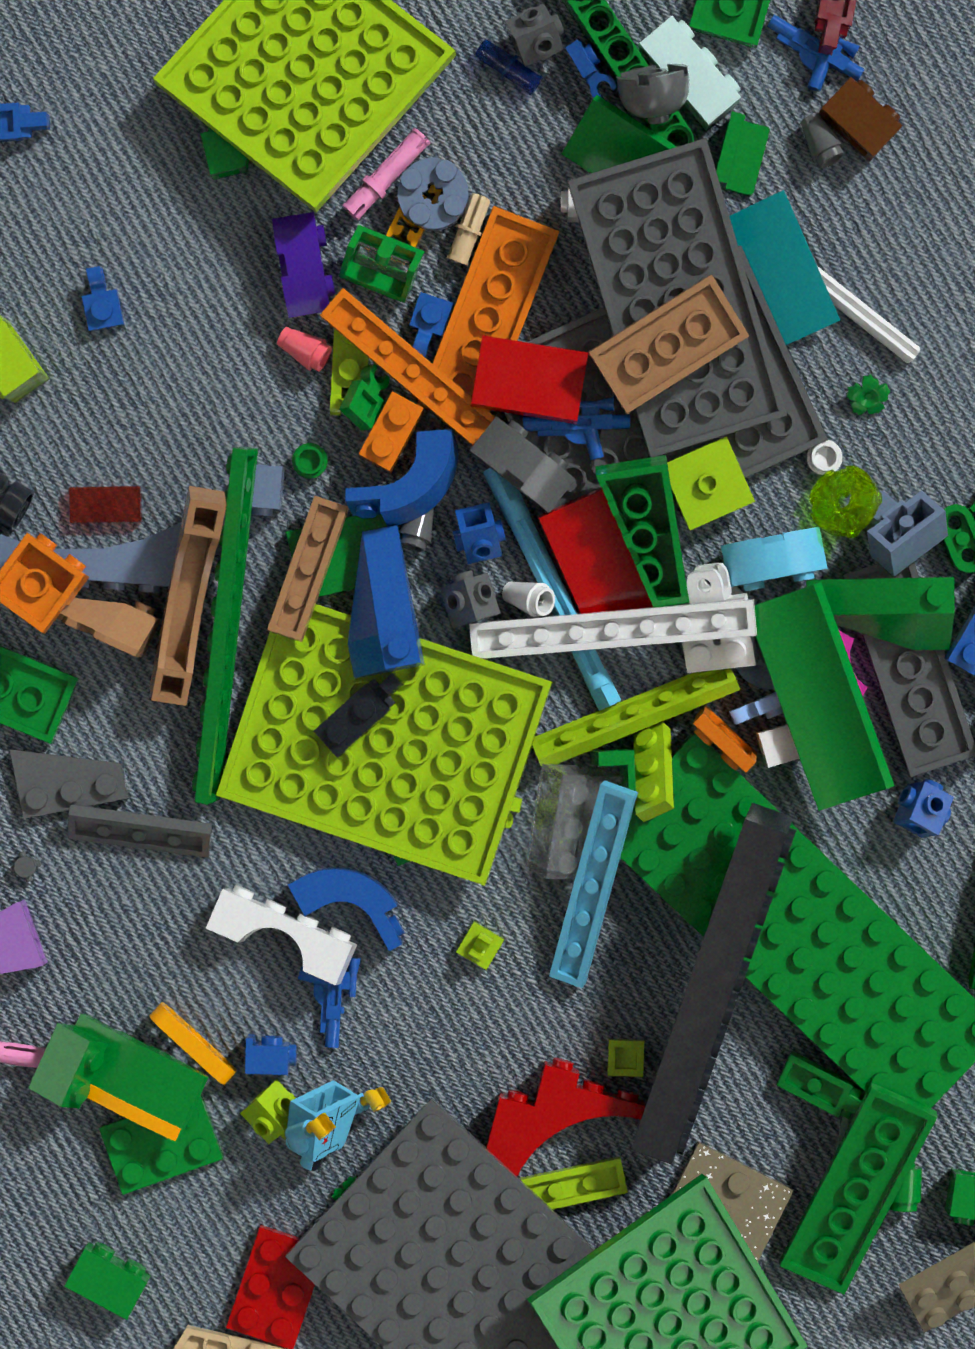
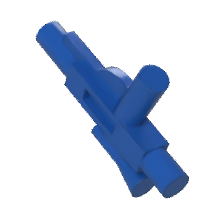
M775 14L767 25L768 28L778 33L776 39L797 51L802 64L812 71L807 86L811 90L821 91L829 66L841 74L844 73L852 77L855 81L859 80L865 70L840 53L843 49L854 58L860 48L857 44L845 41L839 37L837 48L833 50L831 56L818 52L820 40L810 35V32L806 29H798Z
M614 397L597 401H581L582 415H578L577 424L536 417H523V428L526 431H537V436H565L572 443L586 444L590 460L604 457L598 430L630 429V414L600 415L599 409L614 411Z
M352 957L348 966L349 971H346L341 984L333 985L304 972L303 966H301L298 980L314 984V997L321 1005L320 1032L325 1033V1047L339 1048L341 1014H344V1007H341L342 989L349 990V997H356L357 973L361 961L359 957Z

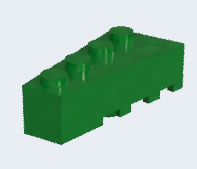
M666 455L595 466L597 480L606 496L608 505L620 528L622 537L634 560L636 569L653 607L689 603Z

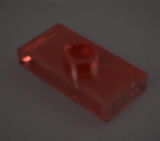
M141 486L69 487L70 523L142 522Z

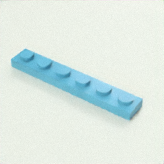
M605 780L600 784L549 977L579 988H583L586 984L637 798V791Z

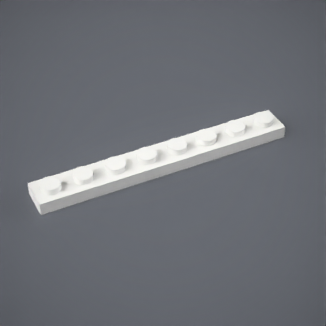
M754 599L469 624L472 655L482 659L757 635Z

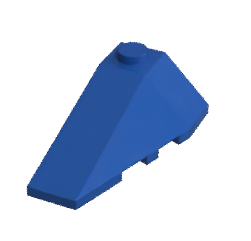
M398 525L362 532L348 637V648L354 679L425 665Z

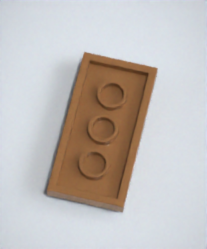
M710 274L596 346L588 353L625 413L628 414L749 337V334L713 275Z

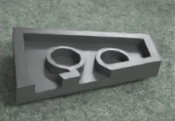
M10 749L23 819L70 810L71 805L87 807L129 798L122 763Z

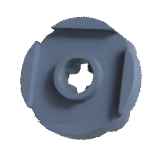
M425 158L413 163L402 173L397 197L400 209L409 221L422 229L438 231L454 225L464 213L469 199V191L463 173L454 163L440 158ZM429 185H435L436 189L443 190V195L438 196V203L432 204L429 198H423V193L428 191Z

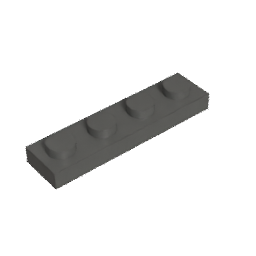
M70 806L68 814V839L209 858L212 835L211 823L89 806Z

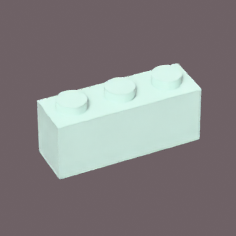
M671 16L639 43L638 50L651 66L656 65V69L663 68L668 71L667 64H684L688 66L689 94L684 105L707 131L739 104L741 96L738 92L741 89L729 74L723 76L715 67L718 62L714 55L706 47L700 49L692 40L695 35L691 28L683 20L677 22Z

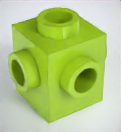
M276 1079L260 1092L240 1114L268 1144L272 1143L279 1136L285 1140L290 1101L296 1097L288 1092Z

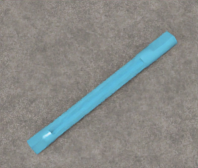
M488 468L483 471L492 493L508 525L511 527L537 582L547 584L555 594V604L552 609L553 615L578 614L533 523L531 514L520 491L493 469ZM596 650L571 651L598 710L600 711L621 701Z

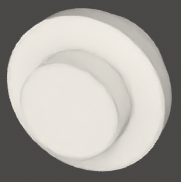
M830 440L820 443L808 450L807 464L816 474L830 475L837 471L842 463L841 449Z

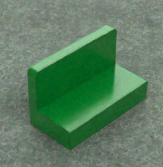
M732 111L719 154L716 173L721 189L752 196L770 129L766 126L744 121L746 115Z
M609 749L590 751L591 765L619 766L620 786L636 791L634 750Z

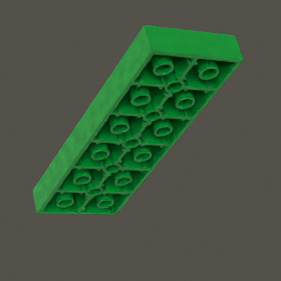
M693 731L672 753L674 809L643 822L636 815L634 805L620 858L704 937L751 804L755 803L775 811L778 810L740 773L732 769L717 751L704 743ZM791 823L790 828L795 829L796 833L787 859L781 857L778 859V861L785 864L775 893L767 891V894L773 896L763 926L755 925V927L762 930L752 959L744 957V960L750 962L745 977L865 1092H867L872 1082L931 1109L975 1063V998Z

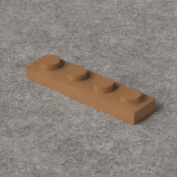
M314 496L267 628L269 632L303 642L349 511L348 506Z

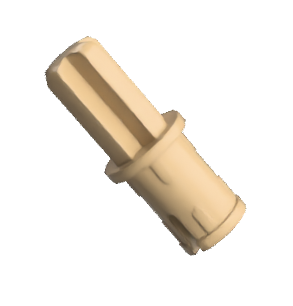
M475 193L470 195L461 222L455 225L458 230L446 258L468 266L477 237H481L483 234L479 231L490 204V200L487 197Z

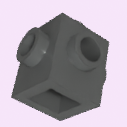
M544 4L528 8L521 14L505 20L514 49L525 67L539 60H546L553 54L564 50L560 36L565 34L562 23L557 14L550 15Z
M472 570L452 576L453 583L440 588L452 628L501 614L488 573L474 576Z

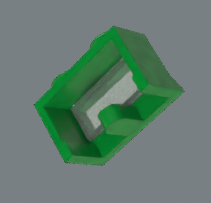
M358 225L347 246L339 277L405 303L413 287L425 251Z

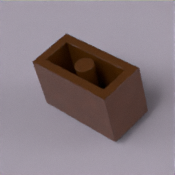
M850 77L821 108L819 114L841 137L870 162L899 132L903 125L899 122V114L887 104L882 106L873 98L875 93L868 84L860 79L856 82Z

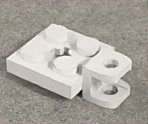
M723 563L698 565L694 572H691L687 577L689 603L678 605L747 600L748 595L747 593L730 595L732 593L730 577ZM755 636L720 639V642L714 639L682 642L687 673L756 666L759 662Z

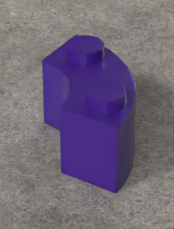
M314 212L273 218L277 255L279 256L282 274L281 281L288 318L323 312L330 303L329 297L335 296L332 274L325 275L321 247L327 246L324 225H316Z

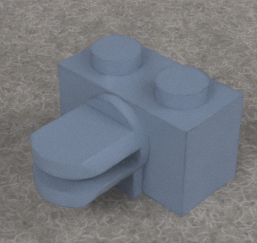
M922 490L907 502L903 500L896 502L884 491L868 495L863 502L864 520L872 527L867 531L870 556L892 576H896L948 536L946 511Z

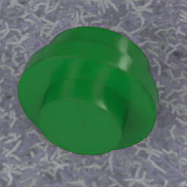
M303 444L293 454V468L303 478H317L327 468L328 458L326 452L317 444Z

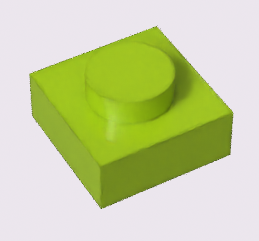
M608 1039L607 1075L643 1077L644 1040Z

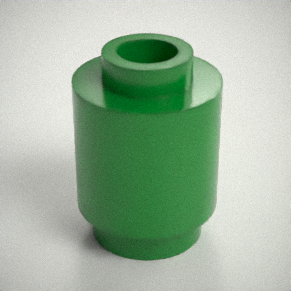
M915 1161L889 1210L898 1212L917 1211V1203L921 1202L922 1167L916 1166Z

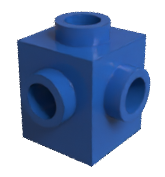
M490 502L455 510L459 530L453 531L457 552L465 551L467 564L501 557L502 552L499 542L506 541L502 521H494Z
M925 779L922 782L908 784L899 795V808L893 823L921 838L938 836L942 826L950 818V806L954 797L944 792L941 784L932 780Z

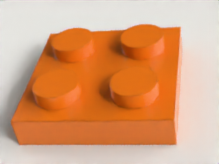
M707 705L696 714L693 723L697 728L694 731L695 734L708 746L715 743L722 750L721 758L732 769L736 771L740 767L746 773L756 763L757 752Z

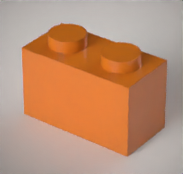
M392 391L363 444L359 456L379 468L392 473L425 412L424 408Z

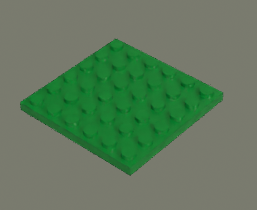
M700 1174L527 1298V1301L557 1349H806L808 1347L710 1181L703 1174Z

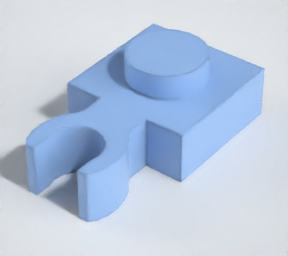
M774 692L733 709L729 713L734 725H737L764 713L767 719L782 714L783 710L778 696Z

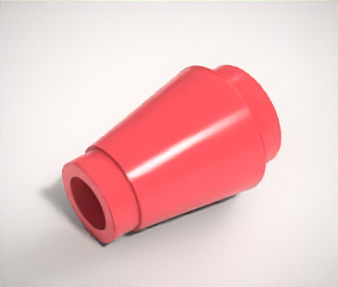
M289 327L283 329L277 340V346L281 347L308 371L314 369L320 372L328 362L332 352V347L326 344V339Z

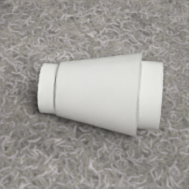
M510 581L506 583L502 591L504 601L535 618L548 615L555 604V594L545 583Z

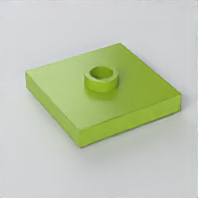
M727 436L667 462L672 493L689 531L755 502Z

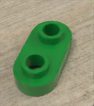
M958 504L947 506L943 509L946 511L948 536L942 540L952 565L958 571L963 573L975 572V520L966 507ZM951 516L957 517L960 521V525L956 530L948 526V519ZM964 549H970L973 552L972 561L965 562L962 559Z

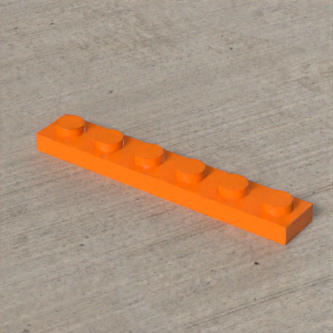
M344 288L341 289L320 314L323 320L470 445L473 446L494 420L495 417L486 409L471 407L472 397Z

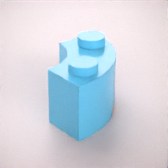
M820 527L721 545L724 565L729 573L731 587L743 585L744 592L765 588L764 581L793 576L794 582L814 579V571L828 569Z

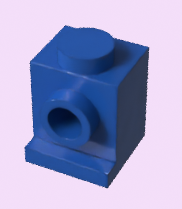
M248 1034L246 1037L245 1074L288 1075L290 1066H296L297 1045L291 1044V1042H283L282 1036H261V1042L255 1041L256 1034Z

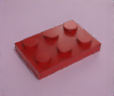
M260 1225L226 1326L227 1329L287 1349H294L315 1284L285 1257L301 1238Z

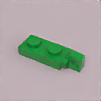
M794 1051L789 1054L776 1083L782 1089L837 1118L842 1116L849 1119L852 1114L855 1115L864 1098L861 1096L863 1089L856 1086L855 1083Z

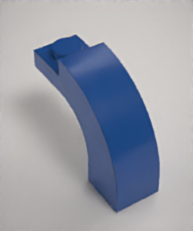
M452 429L416 432V457L414 463L406 475L398 481L383 486L345 488V502L352 515L368 519L381 514L387 527L415 520L436 506L449 490L456 474L458 443Z
M328 867L309 872L288 884L304 916L332 902H349L359 906L370 916L389 951L402 945L403 941L400 936L405 934L396 915L389 917L387 914L389 910L397 907L398 903L384 885L366 873L350 868Z

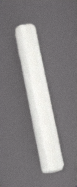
M818 267L835 307L906 363H910L920 352L918 345Z

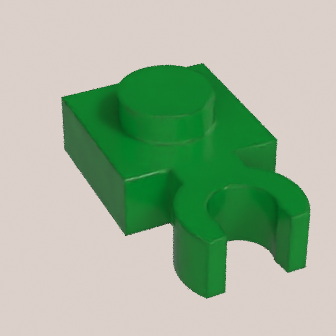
M376 364L363 367L360 373V380L352 381L339 408L361 431L372 429L384 404V400L378 394L380 390L387 388L390 380L388 375L375 379V371L378 368Z

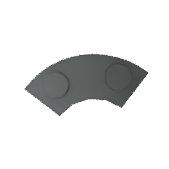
M495 417L470 451L525 496L550 513L575 481V478L565 471L569 464L554 452H551L548 456L525 438L529 432L515 421L511 420L507 425L498 417Z

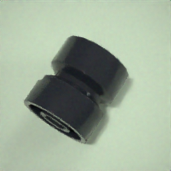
M0 473V525L13 531L26 514L32 502L34 491L18 482L9 484L8 477Z

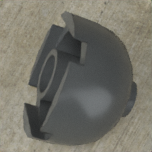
M667 64L668 71L663 68L656 69V65L621 73V77H616L621 103L634 116L648 118V124L668 122L669 114L679 111L687 100L689 94L687 65Z

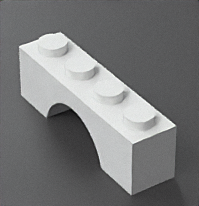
M234 885L233 890L229 888L222 889L206 929L235 942H244L254 932L262 928L282 930L290 935L298 944L303 958L304 972L333 985L341 984L357 947V944L349 941L350 934L331 927L330 932L317 927L318 920L307 915L304 916L299 913L297 918L284 912L287 907L275 901L267 899L264 904L252 899L254 892L243 887Z

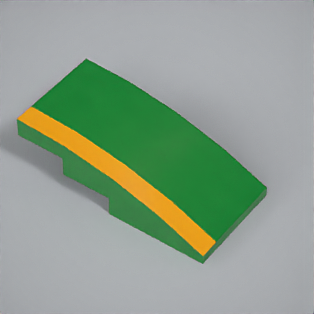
M80 1013L75 1026L108 1043L104 1053L103 1064L93 1077L87 1098L175 1142H180L208 1080V1076L157 1047L148 1046L123 1031L114 1030L90 1015Z

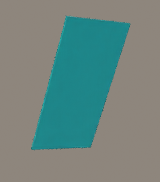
M784 190L729 216L737 245H741L785 345L840 321Z

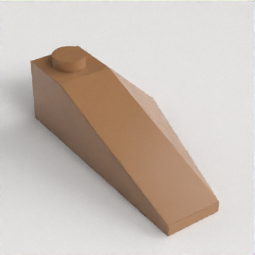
M74 598L70 605H66L57 617L66 625L85 633L89 632L93 634V638L134 657H144L161 621L160 618L154 616L155 608L137 600L135 605L132 606L126 603Z

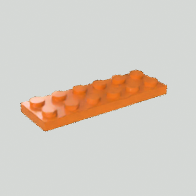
M496 206L492 208L433 361L434 366L471 397L482 335L518 341L560 232ZM418 400L417 405L423 407L424 409L429 410L425 405H423V404Z

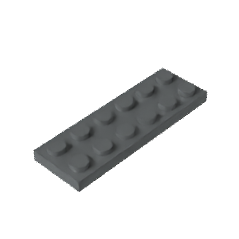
M913 562L896 576H892L884 567L877 563L844 574L842 577L843 579L919 578ZM861 633L908 776L913 777L975 756L974 740L948 662L944 659V650H911Z

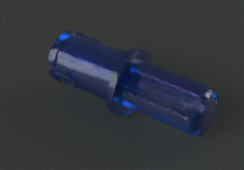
M485 39L476 51L475 56L500 73V79L504 80L507 78L530 96H532L544 78L529 67H525L518 60V55L511 56L488 39Z

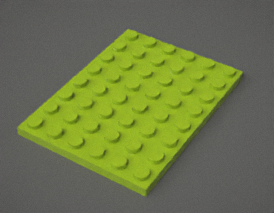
M318 604L315 605L303 642L269 632L216 796L485 886L553 682L421 638L420 642L425 665L354 679L348 648L351 615ZM395 673L404 685L391 696L396 702L390 708L391 711L344 754L337 758L315 734L314 730L366 683L375 679L380 684L389 675Z

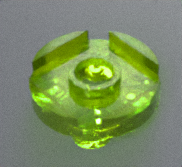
M850 465L844 466L846 469H841L837 472L832 469L822 475L813 486L809 502L812 504L811 516L813 521L826 533L833 536H845L846 538H854L860 534L861 530L874 518L883 498L876 482L863 469ZM851 494L850 502L845 507L840 508L839 499L841 497L847 498Z

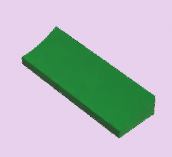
M822 582L755 605L756 638L818 811L893 787L892 777Z

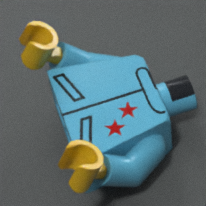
M334 1080L290 1101L288 1124L285 1130L286 1145L290 1150L302 1156L300 1164L303 1168L311 1171L319 1170L323 1157L344 1146L354 1115L366 1111L369 1106L373 1112L379 1111L391 1103V1099L383 1087H378L375 1090L371 1089L364 1094L360 1093L357 1095Z

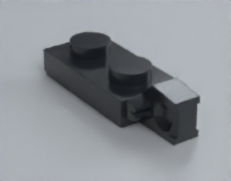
M395 673L389 675L380 684L375 679L366 683L314 730L315 734L339 758L391 711L390 708L396 703L391 696L404 683Z

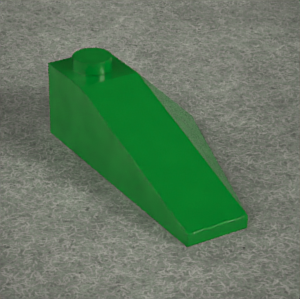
M954 577L806 580V587L822 582L837 626L911 650H950L955 614Z

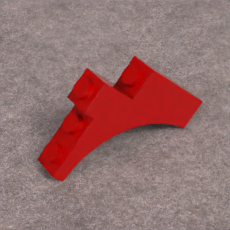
M554 1057L552 1062L544 1061L534 1102L529 1101V1095L523 1092L508 1090L507 1095L499 1093L486 1148L518 1177L528 1158L540 1145L557 1132L581 1121L598 1117L618 1116L641 1120L645 1109L644 1101L638 1100L639 1094L628 1090L619 1089L618 1094L604 1091L605 1085L597 1082L584 1080L583 1085L577 1084L580 1073L578 1069L573 1068L574 1063Z

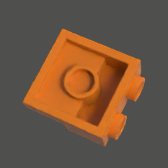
M26 533L0 569V603L45 634L64 607L70 605L89 579V576L83 573L86 565L70 554L64 559L54 552L58 545L42 533H39L37 538Z

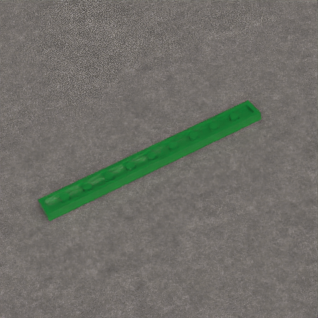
M252 447L233 448L226 464L227 474L230 475L229 487L225 491L226 515L219 540V545L222 546L221 560L218 561L215 568V580L218 582L217 596L213 598L211 604L214 626L207 641L208 652H211L210 663L205 670L203 678L207 691L206 700L202 703L200 709V721L203 722L202 736L199 737L196 745V756L199 757V765L192 781V790L196 792L195 803L207 805L220 800L216 793L224 769L258 448Z

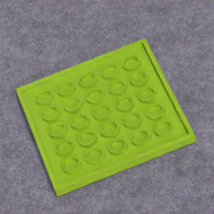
M223 0L153 77V80L159 88L317 213L456 57V51L392 0Z

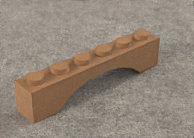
M195 486L188 487L150 681L151 701L187 705L204 599L226 510L224 491Z

